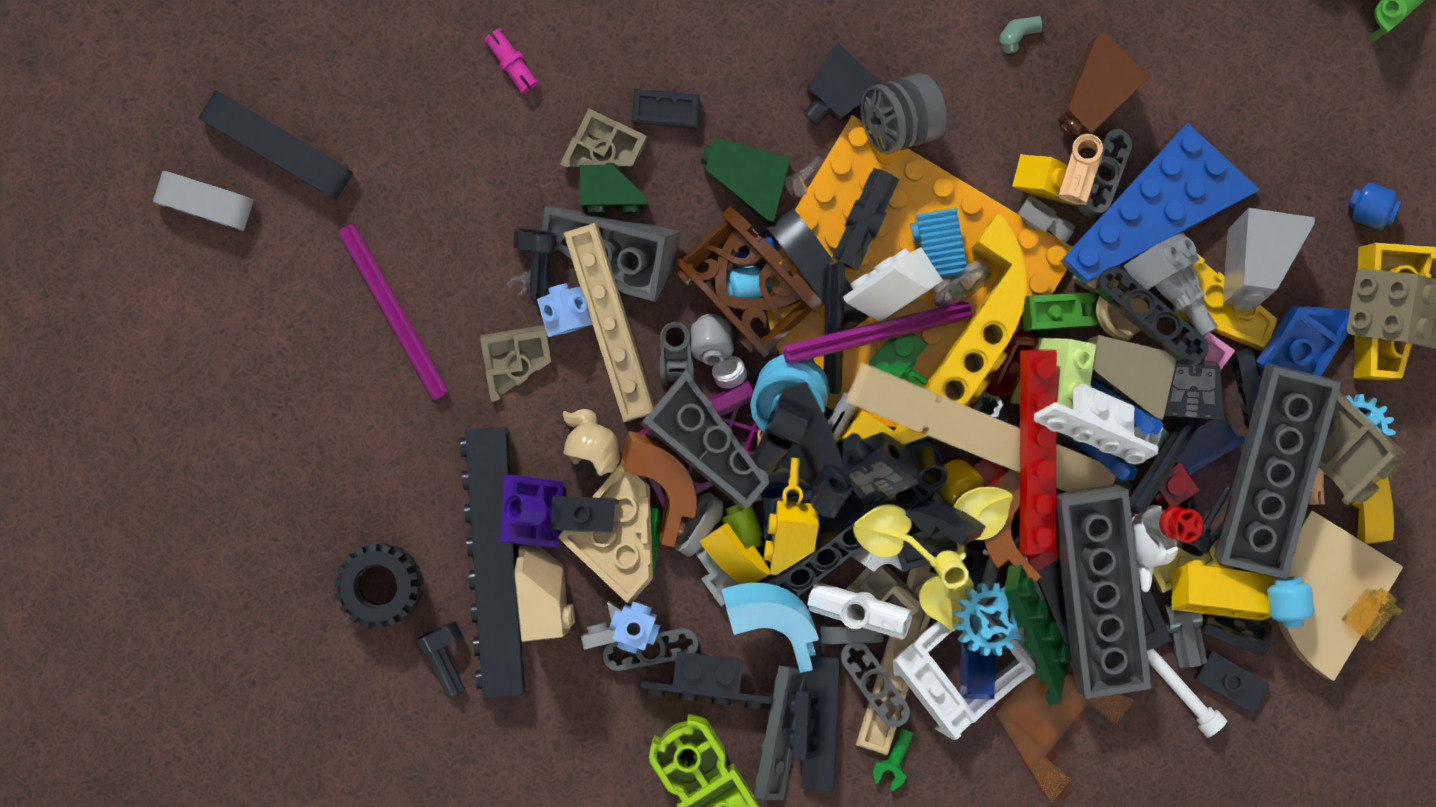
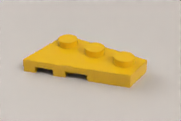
M1198 255L1200 260L1192 264L1197 274L1199 287L1206 294L1203 296L1205 300L1202 302L1218 325L1212 332L1263 351L1273 334L1277 318L1261 305L1251 311H1239L1234 309L1233 305L1223 304L1225 276L1220 272L1216 273ZM1173 308V312L1183 320L1191 323L1185 312H1176Z

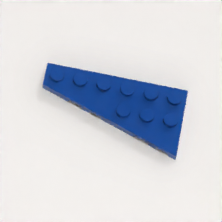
M1187 123L1060 262L1085 284L1101 276L1102 272L1107 268L1118 267L1120 264L1144 253L1151 247L1184 232L1216 213L1255 194L1260 189Z

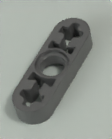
M1112 129L1100 138L1103 145L1100 165L1106 166L1110 170L1111 180H1103L1097 170L1090 196L1100 189L1101 191L1097 193L1095 202L1099 205L1094 207L1090 196L1087 205H1077L1079 211L1087 217L1094 218L1109 209L1132 149V140L1124 130ZM1115 139L1116 141H1118L1116 147L1119 148V150L1113 153L1111 157H1109L1108 155L1112 153V150L1114 148V144L1111 141Z
M677 628L658 632L655 641L659 643L661 650L657 657L652 659L646 658L642 654L641 649H637L636 655L640 661L633 663V656L623 658V664L617 665L616 660L609 659V654L613 653L614 647L618 645L619 641L609 643L605 647L603 660L606 666L614 671L676 660L677 652H682L680 647L670 648L672 655L665 656L666 646L662 639L663 636H669L668 643L678 641L679 634H685L686 639H692L693 644L688 646V651L685 653L693 654L698 648V638L689 628Z
M864 643L845 644L841 650V661L881 720L890 727H899L905 724L910 715L909 706L869 648ZM853 647L856 651L864 650L865 653L861 658L867 667L871 662L875 665V668L866 670L860 678L855 674L862 671L856 662H851L850 664L847 662V659L850 657L848 651ZM878 674L883 677L885 685L879 693H871L866 689L865 682L870 675ZM890 689L894 692V695L889 696L893 705L898 706L901 704L903 706L899 711L901 717L897 720L893 716L889 718L885 716L889 710L883 701L879 706L875 703V700L885 697Z

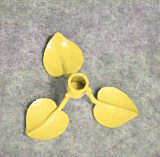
M980 487L963 494L957 500L954 507L966 512L986 526L982 535L977 538L978 540L989 539L995 536L1005 525L1013 496L1010 492L1000 488ZM888 504L876 507L858 519L853 526L855 537L870 553L880 557L895 556L902 550L904 540L930 562L931 566L935 567L939 576L932 577L925 582L919 593V602L926 614L945 625L949 630L955 631L953 625L959 623L960 618L952 615V612L961 611L962 608L957 603V599L967 600L968 596L965 590L967 588L974 590L973 582L962 562L966 557L964 546H960L957 543L956 553L953 551H943L937 558L933 557L913 537L907 535L911 528V520L906 516L907 512L897 505Z

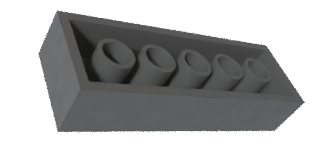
M1269 363L1265 364L1214 557L1221 564L1288 579L1340 390V382L1332 378Z
M1114 484L1056 493V535L1075 690L1085 699L1151 689L1129 492L1124 487Z

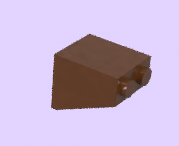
M1101 30L1087 46L1058 118V121L1062 124L1060 130L1071 141H1074L1080 135L1091 134L1150 78L1104 30Z

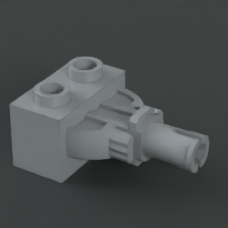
M1181 232L1151 247L1125 264L1124 267L1129 275L1147 290L1156 286L1159 292L1173 303L1176 312L1186 313L1195 330L1203 336L1217 328L1218 325L1202 302L1205 300L1203 296L1206 294L1200 289L1197 274L1192 264L1200 260L1196 253V247L1192 240L1186 237L1184 232Z

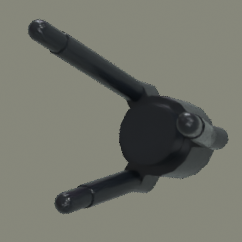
M1229 485L1225 486L1206 517L1202 533L1198 539L1191 543L1179 541V546L1187 553L1194 556H1202L1204 553L1208 554L1214 542L1219 538L1223 522L1212 535H1210L1212 532L1210 526L1231 491ZM1194 495L1186 499L1184 509H1192Z

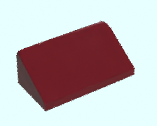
M1024 329L1013 334L1005 350L1007 356L995 371L985 393L1008 397L1013 395L1020 381V351L1035 350L1038 338L1029 331H1024Z

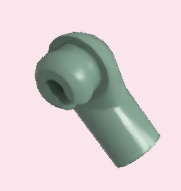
M1035 16L1010 21L1000 34L1001 50L1008 54L1015 53L1019 49L1018 42L1025 34L1041 33V17Z

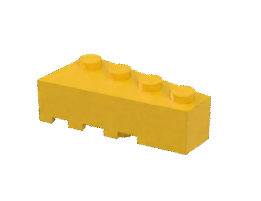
M1373 243L1358 247V270L1370 269L1418 274L1431 278L1429 271L1433 259H1436V247ZM1355 336L1353 378L1371 380L1402 379L1412 344Z

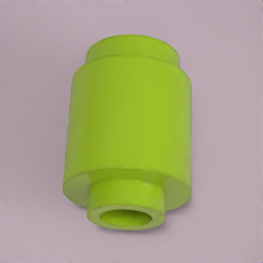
M738 505L725 509L727 515L722 517L723 523L726 524L728 522L746 549L752 545L755 548L763 545L761 539L763 533L753 506L746 510H742Z

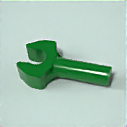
M902 728L889 758L882 762H875L873 767L875 784L879 783L883 772L887 770L894 773V778L890 784L891 791L896 790L904 783L906 775L902 772L900 764L914 735L913 732Z

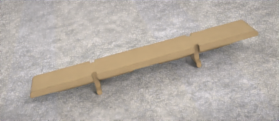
M861 364L845 400L847 403L918 432H921L924 426L922 433L1020 473V428L941 395H938L935 401L937 394L931 390L912 384L867 364ZM1056 444V488L1068 492L1114 484L1116 476L1099 461Z

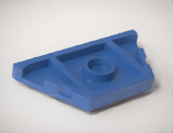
M1291 305L1256 360L1261 375L1263 376L1265 364L1269 363L1321 376L1348 334L1347 323L1350 310Z

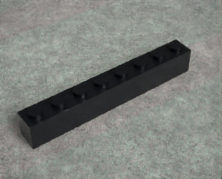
M508 428L465 430V437H460L461 457H467V470L462 471L463 489L469 490L470 503L464 505L465 522L471 523L472 536L467 537L468 557L473 556L474 570H469L470 590L476 591V603H471L472 623H478V636L473 637L474 655L480 656L481 669L475 672L477 690L482 689L483 697L523 695L525 693V677L515 580L516 544L500 542L504 475H511Z

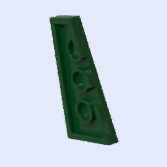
M1022 564L1009 566L1004 590L1018 628L1024 627V644L1028 654H1035L1038 667H1036L1035 673L1039 682H1046L1048 691L1045 693L1047 704H1061L1067 664L1071 662L1070 647L1062 640L1057 623L1053 622L1048 614L1046 602L1040 599L1036 592L1034 580L1028 577Z

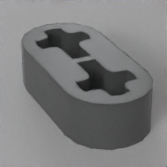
M846 625L820 626L822 644L875 643L884 641L883 633L863 627L851 629Z

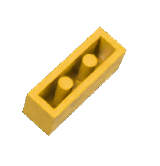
M1200 560L1185 561L1184 566L1171 570L1172 610L1261 621L1271 617L1269 614L1267 589L1275 584L1274 580L1277 577L1246 569L1243 571L1234 570L1233 566L1225 564L1210 567L1205 566V562Z

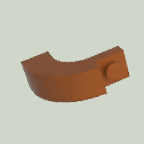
M628 431L621 459L624 473L649 477L657 481L665 489V503L660 520L658 538L661 545L674 547L676 538L681 537L684 531L685 518L682 516L695 518L697 501L694 484L682 459L660 440L649 435Z
M1010 469L994 486L995 488L1010 492L1013 496L1008 518L1003 528L995 536L983 540L987 553L997 569L1008 561L1012 566L1022 564L1028 577H1031L1035 583L1041 576L1017 549L1011 535L1012 519L1020 508V473Z

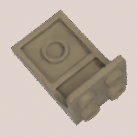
M1370 269L1358 270L1355 277L1347 332L1354 336L1402 342L1436 350V279L1418 274Z
M1339 392L1318 467L1343 492L1345 497L1342 501L1346 505L1354 502L1360 504L1363 501L1369 500L1379 490L1376 483L1380 479L1390 478L1402 467L1404 463L1400 459L1406 452Z

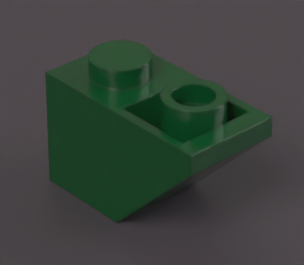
M580 165V206L582 209H588V214H607L608 208H621V214H640L641 208H648L647 197L614 165Z

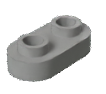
M707 492L697 499L695 518H685L683 534L681 537L676 538L674 548L686 556H692L703 549L699 541L711 532L714 525L723 516V502L720 498Z

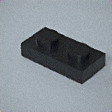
M920 529L907 533L933 557L937 558L943 551L957 552V542L950 540L942 530L931 536ZM903 540L902 550L897 554L903 572L930 564L910 543ZM966 544L964 545V553L968 552Z
M1204 614L1202 632L1263 657L1270 648L1271 624L1258 620Z

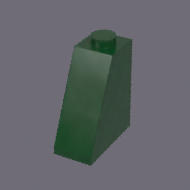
M714 137L712 146L706 144L703 151L701 164L706 165L705 173L765 223L770 225L774 223L791 157Z

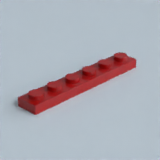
M1057 350L1020 351V553L1024 555L1056 552L1057 431L1049 430L1046 426L1034 421L1035 413L1053 403H1057Z

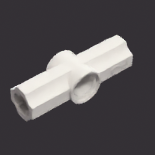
M816 582L809 594L807 604L809 611L843 621L851 629L863 627L903 640L910 628L912 610L877 600L868 592L854 593ZM855 604L860 605L864 609L865 617L857 614Z

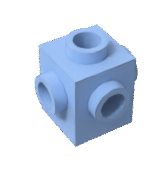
M567 283L557 285L548 289L549 295L537 299L548 337L570 333L593 325L587 309V301L583 296L581 287L569 289Z
M632 602L631 606L625 604L622 612L615 610L609 629L615 631L612 639L619 641L618 648L636 653L637 649L645 650L647 643L654 645L660 625L654 624L657 615L650 613L651 607ZM632 622L640 626V632L637 635H632L627 630V626Z

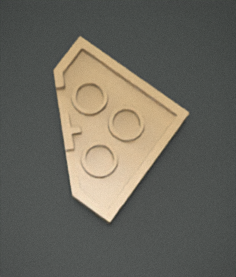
M620 464L592 497L616 498L619 500L617 533L563 531L558 538L626 603L632 604L653 579L650 485L639 475L624 473L623 467Z

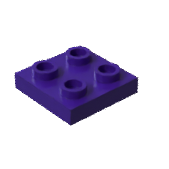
M504 475L500 542L560 548V539L558 537L561 531L550 530L552 498L553 496L563 497L564 482L518 475Z

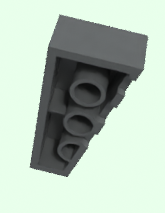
M685 370L640 425L742 510H746L757 499L769 482L734 437L727 424L720 418L705 394L698 388L689 372Z

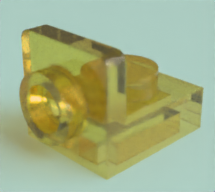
M1366 588L1341 620L1367 641L1372 642L1391 616H1399L1402 610L1395 605L1397 599L1386 590L1380 588L1377 591Z

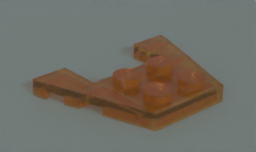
M1035 673L1019 683L994 713L1043 792L1053 802L1071 780L1069 776L1045 757L1088 703L1116 725L1134 701L1121 694L1085 699L1075 690L1074 676L1066 673L1061 704L1048 705L1045 698V693L1048 691L1046 682H1039Z

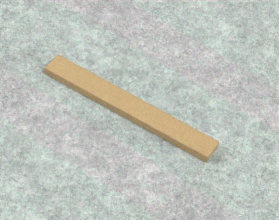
M938 492L933 494V501L949 505ZM931 564L909 571L906 585L918 597L925 582L932 577L939 576L929 572ZM922 608L912 617L910 628L903 640L889 636L880 664L904 700L909 686L900 675L894 676L893 660L927 630L930 616ZM878 674L872 693H879L885 685L883 677ZM890 689L885 697L875 700V703L879 706L883 701L889 710L885 716L887 718L893 716L897 720L900 717L899 711L903 706L901 704L898 706L893 705L889 696L894 695V692ZM870 702L864 715L856 745L888 755L896 727L886 725Z

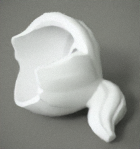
M1157 505L1148 506L1144 514H1135L1132 518L1138 578L1143 592H1148L1150 589L1154 567L1171 563L1179 550L1177 540L1166 538L1161 533L1159 520L1164 510H1162L1161 506Z

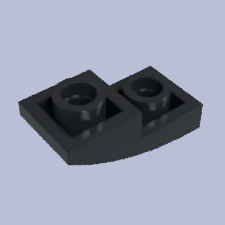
M925 501L909 509L906 513V516L920 530L927 532L930 536L942 530L950 540L957 542L960 546H964L979 538L986 527L966 512L934 501Z

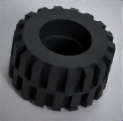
M387 543L363 546L356 549L354 553L349 554L344 559L343 565H339L337 570L339 573L338 578L334 579V586H337L338 593L334 595L336 601L340 600L342 604L339 608L343 613L347 612L350 615L349 619L352 622H359L362 624L361 626L367 628H384L404 620L417 607L416 603L422 596L420 589L421 585H423V577L420 578L418 571L421 569L419 565L413 562V557L409 553L402 551L403 548L391 546ZM384 566L396 578V595L392 601L385 605L370 603L362 593L361 579L364 572L370 567Z

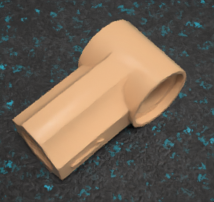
M1093 134L1080 135L1073 143L1072 154L1058 195L1059 198L1068 203L1087 205L1095 176L1102 160L1103 145L1097 136ZM1083 148H1091L1096 152V155L1093 158L1085 159L1078 152Z

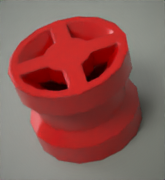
M1170 506L1162 513L1159 527L1161 533L1166 538L1191 543L1201 535L1203 520L1201 515L1195 510Z

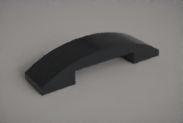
M793 208L769 225L767 230L785 255L790 258L810 288L821 299L825 307L826 266L828 263L834 262V260ZM846 277L844 296L853 290ZM844 300L843 331L855 328L870 317Z

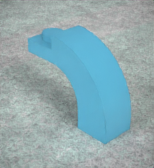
M745 583L721 589L734 635L758 628H770L780 631L792 643L800 673L813 670L810 656L816 655L813 641H817L819 638L812 616L803 601L782 587L766 583Z

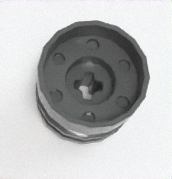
M919 72L902 77L895 82L888 81L871 86L865 90L862 96L860 108L862 123L871 144L880 153L888 155L899 150H905L912 147V145L918 146L941 138L945 131L947 122L946 105L936 82L927 74Z

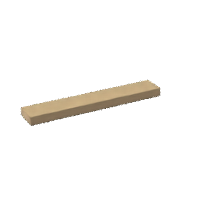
M596 222L564 232L580 287L587 301V309L623 422L648 416L655 407L598 224Z

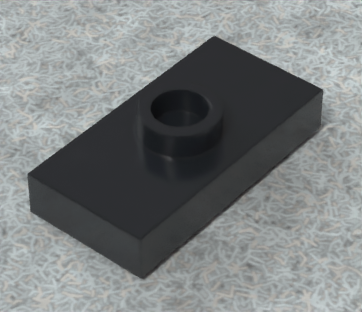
M634 89L631 123L697 129L700 95Z
M553 496L550 530L617 533L619 500L616 498Z
M1210 650L1206 656L1207 663L1200 666L1194 679L1254 713L1270 684Z

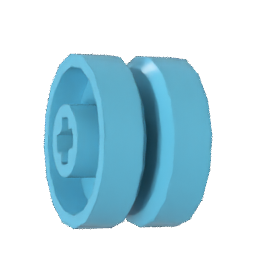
M780 355L768 361L762 368L750 403L752 418L762 431L765 432L769 415L787 385L807 382L824 414L830 389L828 378L818 364L811 359L787 363L784 355Z

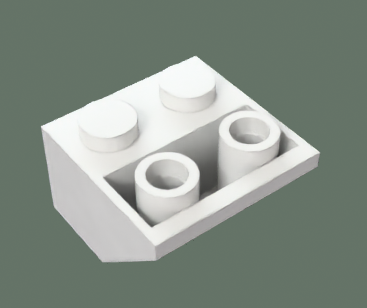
M921 247L911 253L906 248L875 266V269L870 273H866L852 282L850 285L853 290L843 296V299L849 305L881 322L943 280Z

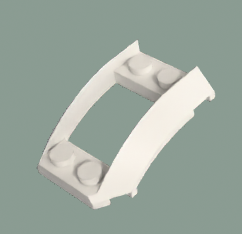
M993 596L985 597L977 603L980 605L987 604L988 600L992 599ZM1007 610L1006 613L1009 622V612ZM981 612V614H983L985 618L989 621L990 625L999 626L990 617L991 614ZM939 621L929 627L893 660L894 676L900 675L937 722L938 726L935 729L949 738L957 740L971 723H975L998 700L1027 677L1035 674L1037 667L1035 654H1028L1026 650L1024 627L1018 628L1017 631L1022 635V640L1014 638L1011 640L1014 649L1010 651L1016 660L965 700L928 653L952 632Z

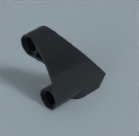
M808 383L787 385L769 415L765 426V433L751 458L758 468L770 473L777 472L781 465L790 470L791 457L800 458L798 476L812 486L811 506L819 514L828 518L837 517L852 491V487L843 475V458L829 424Z

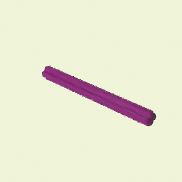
M353 224L343 227L339 231L343 243L433 400L444 397L448 394V388L359 231Z
M963 301L788 344L783 347V355L787 363H795L972 318L973 313L970 303Z

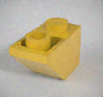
M1020 154L1013 187L1031 195L1077 206L1058 197L1068 167L1067 164L1053 157Z
M777 501L776 513L769 514L768 534H772V540L765 541L764 560L770 561V575L781 573L814 552L819 521L818 512L813 509L810 503H800L798 505V502L786 501L785 505L783 501Z

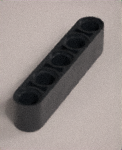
M217 90L213 92L198 117L203 122L213 126L223 134L238 141L248 149L270 160L275 165L297 176L336 201L354 173Z

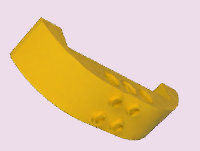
M996 214L988 222L971 249L1003 272L924 386V388L937 394L935 401L938 395L948 398L945 394V387L948 383L953 384L957 388L958 396L954 401L966 405L970 399H977L988 384L984 380L987 373L996 371L1005 360L1007 354L1003 350L1013 336L1023 312L1026 295V270L1023 256L1013 230L1006 219L999 214ZM984 329H989L994 333V344H989L984 340ZM966 356H970L976 361L977 368L975 372H970L965 368L964 359ZM862 410L857 413L840 440L844 442L845 438L852 433H857L865 439L879 432H885L901 444H907L928 435L922 433L924 426L921 432L898 424L893 431Z

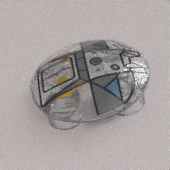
M975 261L962 270L963 275L954 281L946 279L933 288L936 294L934 305L937 307L948 306L970 298L990 278L993 273L992 268L983 267L979 261Z

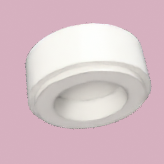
M730 356L721 364L714 365L712 374L719 387L730 389L744 382L747 377V370L739 357Z

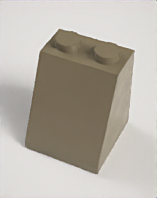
M1098 335L1087 339V343L1095 344L1096 346L1092 377L1145 413L1163 420L1176 359L1164 350Z

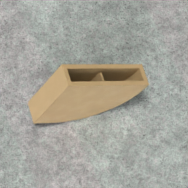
M1306 510L1288 577H1302V581L1312 587L1314 614L1310 618L1303 620L1304 625L1300 627H1283L1282 621H1278L1284 638L1296 655L1319 675L1334 681L1400 574L1403 566L1312 510Z

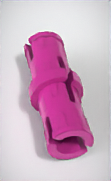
M499 28L492 32L499 41V45L490 34L484 39V42L500 61L499 67L503 72L507 71L520 90V93L525 94L529 91V88L523 81V78L532 88L539 82L522 61L524 56L520 51H515L504 35L503 30Z

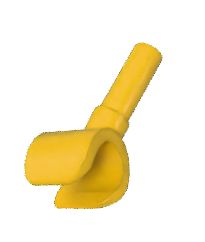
M791 457L790 479L788 487L784 489L782 501L785 505L786 494L790 491H795L799 495L798 505L803 498V492L798 487L800 458Z

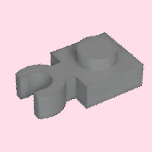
M1030 194L1018 212L1023 217V222L1033 229L1040 228L1045 232L1049 230L1055 237L1065 243L1076 227L1068 220L1057 216L1055 210Z

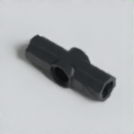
M873 168L859 200L856 199L845 222V231L832 257L834 261L843 263L847 268L858 270L871 240L875 239L886 216L885 210L898 184V178L884 170Z

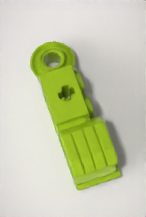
M688 714L686 722H680L671 726L661 738L654 735L650 748L649 762L667 791L679 796L677 807H761L735 764L733 763L728 767L725 764V747L706 718L696 714ZM682 750H693L694 759L687 761V757H685V760L680 757Z

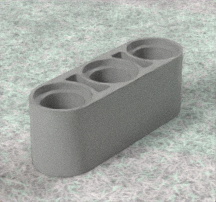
M162 171L153 198V203L164 207L168 206L193 216L197 215L206 218V220L225 226L228 225L241 231L245 230L254 199L167 171Z

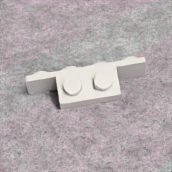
M1085 384L1073 388V410L1061 404L1053 403L1034 414V421L1046 426L1049 430L1061 432L1073 437L1078 442H1084L1099 448L1104 453H1110L1125 459L1126 462L1131 464L1143 463L1146 459L1158 454V446L1134 436L1133 405Z

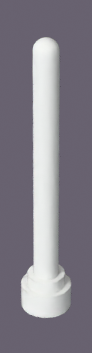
M1154 648L1148 650V662L1198 717L1196 721L1200 724L1198 728L1209 738L1221 730L1227 723L1226 718L1218 710L1214 711L1211 707L1207 708Z

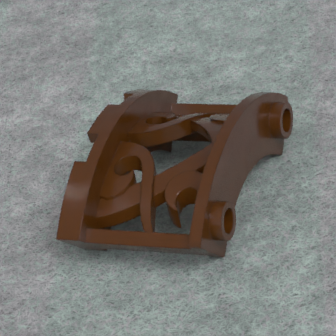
M730 206L721 214L725 220L682 259L676 257L673 261L680 268L676 273L689 288L695 284L742 334L738 339L751 354L757 350L765 358L771 348L810 312L816 313L824 303L798 273H794L785 262L781 265L779 264L783 257L765 238L762 239L748 221ZM747 247L750 249V253L746 258H738L732 255L733 251L740 255L742 248ZM714 254L719 256L718 261L709 258ZM762 260L767 263L759 276V288L764 298H742L728 294L727 271L729 262L740 267L753 266ZM703 264L709 265V269L705 273L696 271ZM771 278H776L780 280V285L777 288L771 287L776 295L771 297L767 289V282ZM715 280L716 294L705 283ZM801 301L784 319L782 318L778 309L789 307ZM729 308L745 311L742 316V322ZM764 311H772L778 324L761 339L754 333L752 323L755 320H761L766 328L768 319Z

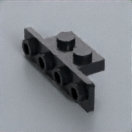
M677 652L673 685L640 681L639 688H646L645 695L665 697L666 691L678 692V699L698 701L699 695L711 696V703L731 706V700L735 699L745 701L744 707L761 710H764L765 703L772 704L773 698L740 693L743 660Z
M810 656L813 670L807 671L806 689L796 691V697H793L791 702V715L795 719L794 730L791 731L789 737L790 750H793V759L803 760L802 789L832 792L835 790L841 659Z

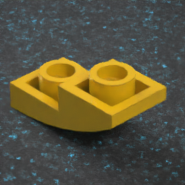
M1388 477L1384 480L1380 479L1376 483L1379 490L1369 500L1363 501L1360 504L1352 503L1353 506L1359 509L1357 538L1366 544L1393 540V502Z
M728 522L699 541L718 566L739 584L756 583L770 574V568L754 545L746 549Z

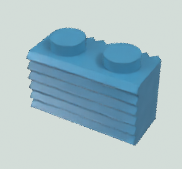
M957 208L917 214L914 217L915 223L910 224L912 242L919 243V248L923 249L942 280L966 276L968 269Z

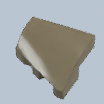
M588 108L576 136L572 138L560 165L564 167H580V165L633 166L641 154L648 137ZM588 134H590V135H592V136H594V137H596V138H598V139H600V140H593V139H591V138L589 137Z
M545 325L480 335L491 402L498 401L501 395L515 385H520L533 372L541 370L551 362ZM509 351L508 355L504 359L499 360L493 358L497 355Z
M886 564L878 567L875 572L867 567L845 589L854 593L868 592L877 600L912 610V617L922 608L919 597ZM855 604L857 614L865 617L864 609L860 605Z

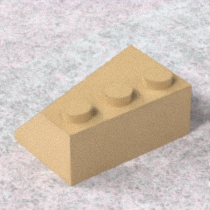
M520 545L518 549L519 558L516 561L515 580L521 640L530 641L563 637L570 630V627L575 624L574 605L567 604L563 564L542 547Z

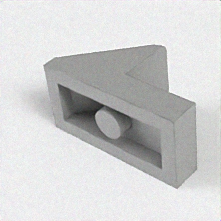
M608 601L607 604L612 621L615 610L622 612L623 609ZM606 622L587 627L588 633L581 636L584 650L617 642L612 639L615 631L607 628ZM632 622L627 626V630L630 634L637 635L640 632V626Z

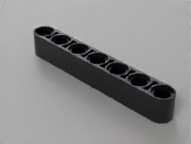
M923 447L914 451L920 456L921 484L869 505L863 504L857 495L842 507L837 517L827 518L819 524L813 553L777 575L769 574L756 583L776 585L792 592L797 597L863 547L856 539L853 526L858 519L874 508L888 504L897 505L907 512L909 509L922 503L946 483L948 473L937 451L930 447Z

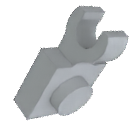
M703 548L696 555L709 573L701 579L720 606L725 604L721 589L739 585V583L724 572Z

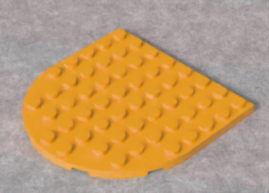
M853 115L795 209L832 258L845 231V222L856 199L859 200L873 168L884 170L899 179L886 207V216L875 239L871 240L861 266H859L857 271L845 267V277L851 284L866 273L868 274L873 271L875 266L907 248L909 253L919 248V243L912 242L910 224L915 223L914 217L917 214L957 208L968 274L964 277L943 280L883 321L942 307L945 305L943 301L945 292L944 300L946 305L949 302L955 304L956 301L967 296V294L964 293L955 298L956 301H951L952 297L947 290L961 282L967 291L983 274L982 278L975 285L974 295L964 300V302L970 303L974 315L1003 272L971 249L988 222L996 214L1006 219L1021 248L1026 270L1025 297L1052 295L1067 270L1060 260L1072 248V246L1059 240L1047 231L1029 227L1023 222L1022 216L908 148L888 155L880 153L867 137L862 121ZM778 245L779 251L777 252L783 257L779 264L781 265L785 262L794 273H798L805 281L790 258L785 255ZM771 278L773 288L779 287L780 280ZM773 291L769 293L771 297L776 296ZM801 301L789 307L778 309L782 318L784 319ZM824 306L816 313L810 312L775 345L779 355H783V347L785 345L824 336ZM766 311L771 331L778 324V321L772 311ZM869 317L855 328L877 323L879 321L872 317ZM970 319L914 333L927 344V347L916 359L913 369L929 380ZM1018 322L1014 334L1024 329L1023 323ZM984 329V340L989 344H994V333L989 329ZM887 340L843 350L842 390L839 394L828 395L826 407L834 410L842 397V393L849 394L861 364H868ZM824 355L813 358L815 363L823 370ZM966 356L964 359L965 368L970 372H975L977 368L976 361L972 357ZM995 370L992 373L988 372L984 380L988 384L981 394L986 392ZM948 383L945 387V394L954 401L958 396V390L953 384ZM970 399L965 406H970L971 404L976 402L977 399ZM858 407L852 419L855 418L858 412L864 409ZM864 410L887 427H897L898 425L894 421Z

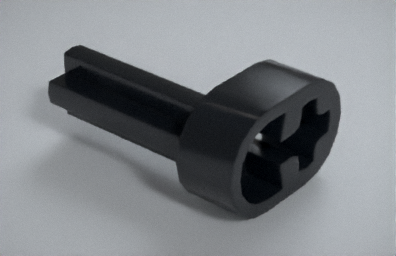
M514 229L513 247L532 251L529 297L537 300L549 293L551 252L556 251L557 233L537 229Z
M456 620L414 640L421 656L427 655L447 698L453 697L465 690L445 649V646L463 637Z

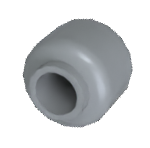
M717 314L701 316L690 328L692 355L697 360L711 366L721 364L729 358L734 351L731 324Z

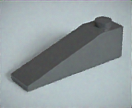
M552 206L545 207L542 230L557 233V250L571 258L564 232L597 222L618 290L624 294L654 302L657 301L675 264L673 260L677 254L680 231L637 221L588 214L586 212Z

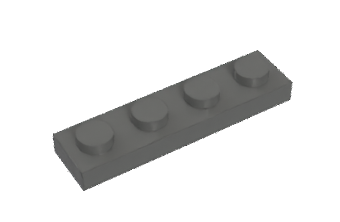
M779 665L778 673L774 680L775 688L772 704L768 712V725L765 740L762 744L761 762L755 779L754 797L761 800H784L793 750H790L789 737L791 731L794 730L795 719L791 715V702L793 697H796V691L805 690L807 671L800 673L799 668L795 666Z

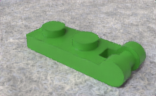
M1096 293L1026 296L1022 312L1024 331L1099 326L1094 311V303L1097 302Z

